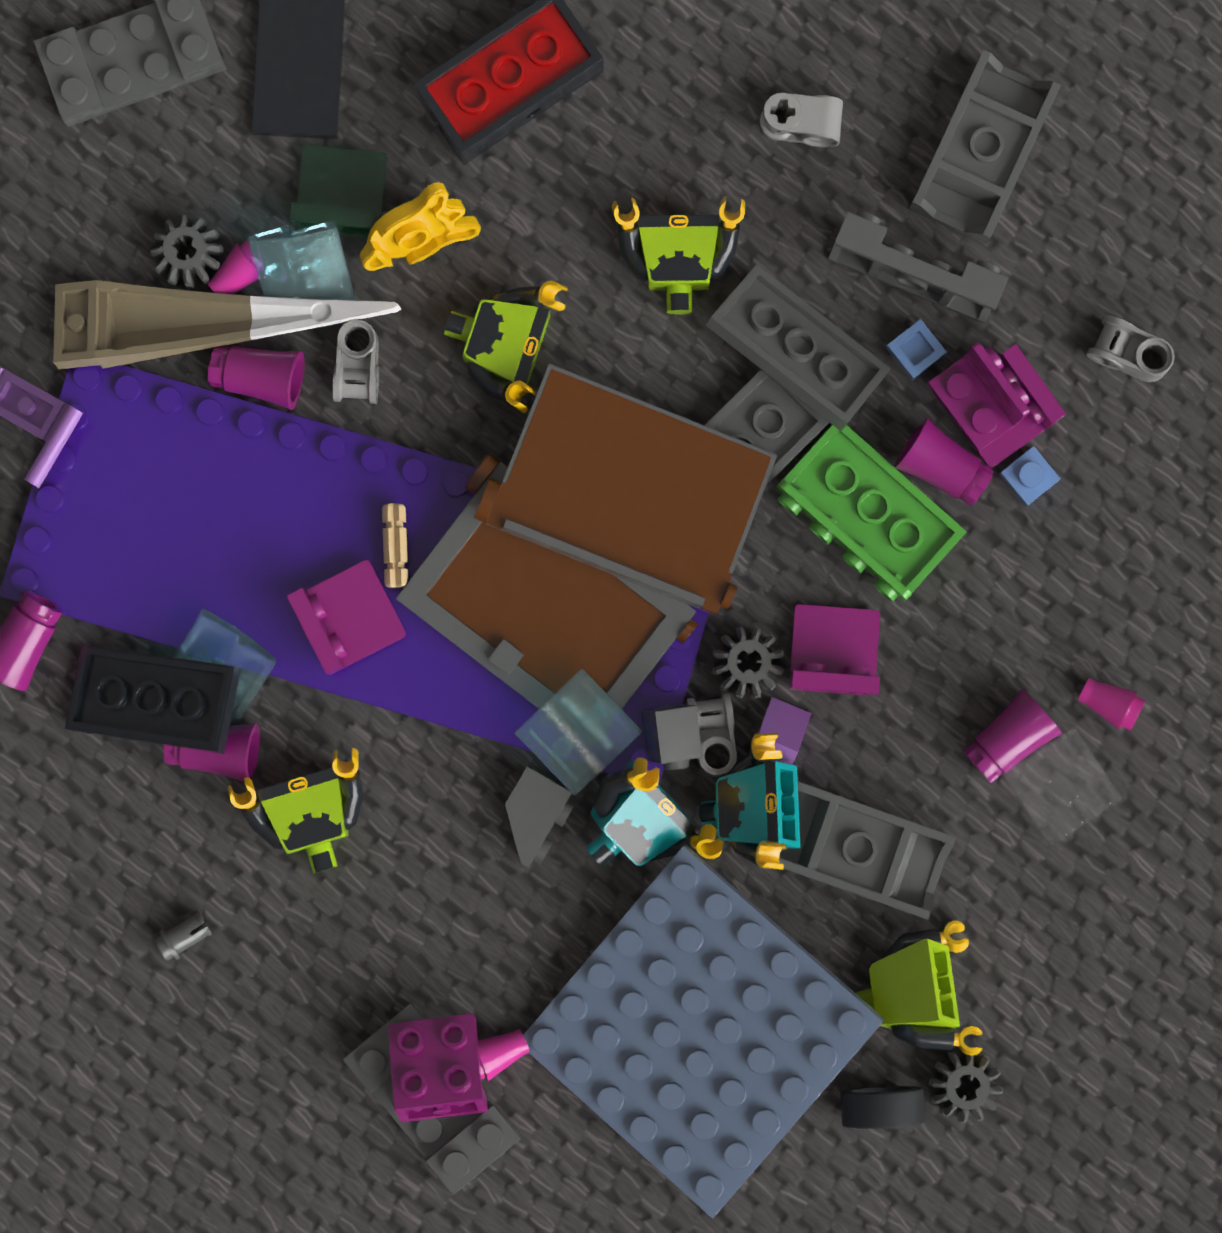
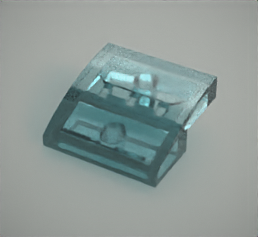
M334 220L292 232L289 225L247 237L264 297L356 301Z
M204 608L173 658L230 665L241 669L230 725H238L277 660L245 633Z
M581 669L522 724L515 734L575 796L613 761L642 730Z

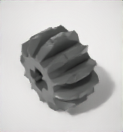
M181 215L180 227L177 228L171 220H166L164 224L169 231L167 236L160 232H155L153 235L154 240L162 245L150 250V255L153 259L161 260L156 265L155 270L159 275L169 273L168 282L173 286L178 284L183 277L185 286L188 289H192L195 284L194 276L196 275L199 276L204 284H207L210 278L204 270L208 267L218 271L221 267L217 260L211 258L224 254L223 246L214 243L220 236L215 228L205 231L207 222L201 217L195 221L192 227L188 215ZM188 243H192V247L196 251L195 255L192 258L186 255V260H183L178 250L183 245L188 248Z
M737 627L735 629V635L738 640L737 644L727 635H723L720 639L730 652L714 650L712 657L715 659L726 661V665L716 666L712 669L713 675H721L726 672L730 675V677L722 682L720 687L723 690H727L736 681L739 685L735 696L740 699L745 694L746 685H750L751 694L755 699L761 697L759 681L767 689L773 690L776 684L767 673L769 672L774 675H783L784 673L783 667L771 664V660L784 657L783 650L769 653L767 648L775 642L776 638L770 635L763 644L758 642L761 634L760 627L753 628L750 640H746L743 627ZM741 652L746 656L752 652L758 656L759 660L755 662V665L760 666L756 673L750 669L744 673L739 670L737 665L742 661L737 660V656Z
M951 1050L947 1052L948 1060L951 1063L949 1068L939 1061L934 1063L935 1069L944 1075L942 1079L937 1077L928 1078L930 1086L942 1088V1090L931 1095L930 1099L934 1104L946 1101L941 1110V1114L946 1118L951 1116L957 1109V1121L965 1124L968 1119V1111L971 1110L973 1117L977 1121H982L984 1119L983 1112L980 1109L982 1104L992 1111L997 1108V1104L988 1098L989 1093L996 1095L1003 1093V1087L997 1084H989L990 1081L1001 1075L1000 1070L991 1068L984 1071L990 1061V1058L985 1054H982L974 1063V1055L970 1056L963 1053V1059L960 1062L958 1055ZM963 1075L969 1080L975 1078L976 1083L970 1086L972 1094L966 1096L961 1091L956 1094L955 1088L961 1085L959 1078Z

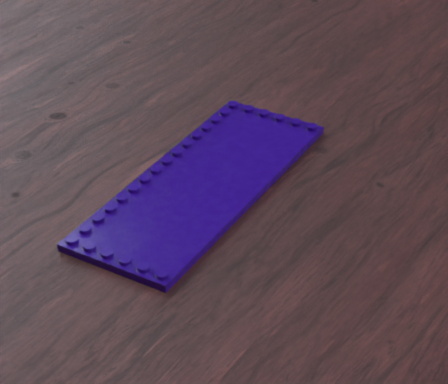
M101 365L68 368L59 400L79 410L83 415L40 488L32 485L0 589V597L19 602L25 591H32L60 607L62 615L606 774H613L625 769L632 760H636L639 757L645 758L648 761L642 710L683 703L708 612L692 607L697 611L692 617L698 623L696 628L683 644L675 639L591 749L396 600L404 588H388L385 585L384 569H387V564L384 563L383 528H386V523L382 522L383 505L400 503L404 504L406 508V522L403 523V528L407 529L408 563H405V569H408V581H410L474 497L471 492L465 489V486L477 470L476 467L124 365L104 369ZM364 560H368L371 562L406 631V636L344 669L328 675L325 673L287 595L301 588L307 590ZM648 761L647 771L655 767L659 768V784L663 772V764Z

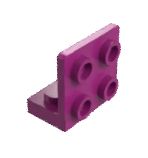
M980 342L972 345L960 360L927 383L931 392L977 453L1017 425L1030 413L1026 405L1030 400L1023 388L1016 381L1011 384L1000 370L1004 365L997 353L990 346L984 349Z
M1017 344L1000 355L999 358L1004 365L1000 370L1010 384L1016 381L1023 388L1030 400L1026 404L1030 413L1017 425L978 452L980 458L989 468L996 466L1066 415V412Z
M364 560L307 590L301 588L287 595L325 673L328 675H332L406 636V631L371 562L368 560Z
M796 605L793 620L789 690L864 696L878 695L880 677L876 676L880 612L868 609Z
M473 1014L399 1022L388 1026L394 1110L401 1122L488 1112L487 1095L481 1082L476 1018Z

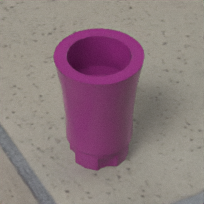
M233 345L231 348L227 346L214 347L208 366V382L213 387L224 388L226 392L247 395L293 410L298 402L304 377L303 351L253 349Z
M927 417L916 428L894 465L896 469L933 485L954 499L959 497V499L970 506L974 505L985 491L994 472L982 464L981 459L965 450L944 434Z
M25 591L19 603L14 604L0 627V683L20 691L28 690L35 668L48 641L56 630V622L62 615L59 606L35 592Z
M1022 688L1003 712L974 738L977 742L968 746L963 752L985 778L992 783L1002 774V771L1005 774L1008 773L1020 761L1045 743L1061 735L1062 732L1038 703Z
M258 724L230 725L224 754L163 745L164 762L169 765H180L182 769L222 775L244 782L243 778L245 777L253 780L260 749V727Z

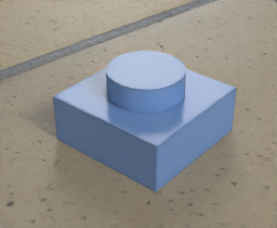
M921 319L886 346V349L911 380H914L947 353Z
M1034 446L999 474L1025 507L1061 479Z

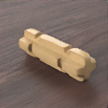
M400 503L385 504L382 507V522L386 523V528H383L384 563L387 564V569H384L385 585L388 588H404L409 582L408 569H405V563H408L407 529L403 528V523L406 522V508L404 504Z

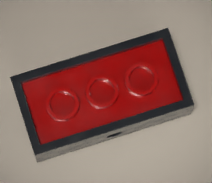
M538 0L413 85L416 97L462 164L465 165L604 72V58L564 0Z

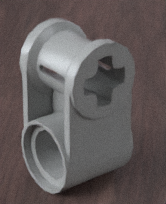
M776 93L765 103L759 120L760 129L766 137L775 141L805 143L815 147L838 146L840 144L843 100L827 95L807 96ZM776 110L783 111V116L787 119L784 124L778 123V118L774 115Z
M1111 315L1103 317L1101 323L1104 327L1094 348H1089L1087 352V357L1094 362L1113 370H1119L1145 382H1155L1161 379L1171 368L1175 358L1174 350L1167 341ZM1116 336L1115 343L1112 349L1110 350L1109 346L1113 340V337ZM1154 351L1159 354L1162 359V368L1153 370L1146 367L1142 362V353Z
M359 319L350 320L339 330L337 357L333 374L334 402H341L342 398L368 399L370 404H377L379 392V339L372 326L366 321ZM355 331H366L370 337L369 345L362 351H351L347 344L348 337ZM350 382V383H365V384H364V385H359V384H347V383Z
M723 693L722 697L718 699L703 701L687 698V704L696 705L703 755L702 758H697L699 768L710 777L719 778L727 775L734 767L737 758L734 738L735 725L730 693ZM720 713L719 715L704 716V717L701 716V715H705V714ZM720 746L727 751L729 762L725 767L714 769L706 763L704 756L709 747Z

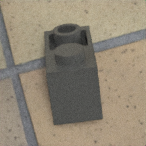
M526 767L505 803L520 863L527 868L530 867L533 861L541 865L553 844V841L547 839L553 825L556 823L563 827L575 804L568 801L572 792L529 767Z

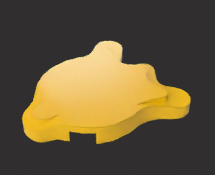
M432 183L418 197L392 209L374 224L369 232L367 243L360 252L359 258L363 267L369 271L393 267L391 259L406 257L408 264L412 265L432 256L441 248L451 243L475 238L480 233L481 226L475 216H463L465 208L460 199H448L449 194L443 183Z

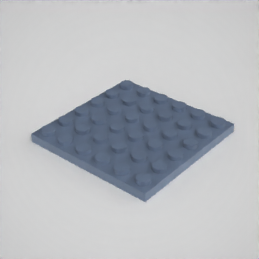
M685 845L523 1036L527 1042L529 1054L713 1219L885 1019Z

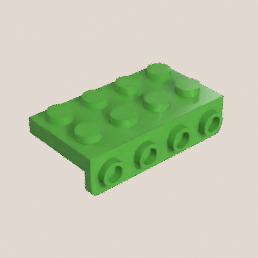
M832 425L775 488L781 494L777 500L785 509L794 516H797L799 512L806 516L813 523L809 529L825 544L829 545L831 541H834L843 549L845 553L841 556L842 559L858 573L865 569L877 580L873 586L891 602L896 598L902 603L905 602L967 532L848 425L842 431Z

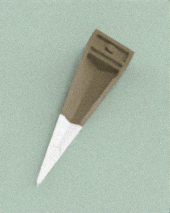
M100 280L55 284L53 363L58 369L101 365L104 369L333 325L350 320L395 313L401 310L396 302L245 296L176 290Z

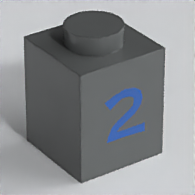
M677 704L642 710L648 761L663 764L664 770H675L689 767L690 759L703 757L696 705Z

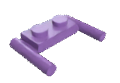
M0 367V416L46 442L24 478L27 482L40 488L83 413Z

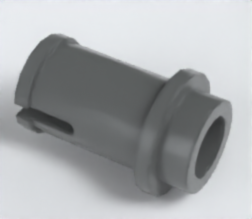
M197 911L194 915L170 930L165 931L161 929L159 931L161 935L156 937L154 941L167 961L173 957L178 960L181 958L179 953L205 937L211 936L213 933L207 923L204 922L201 913Z

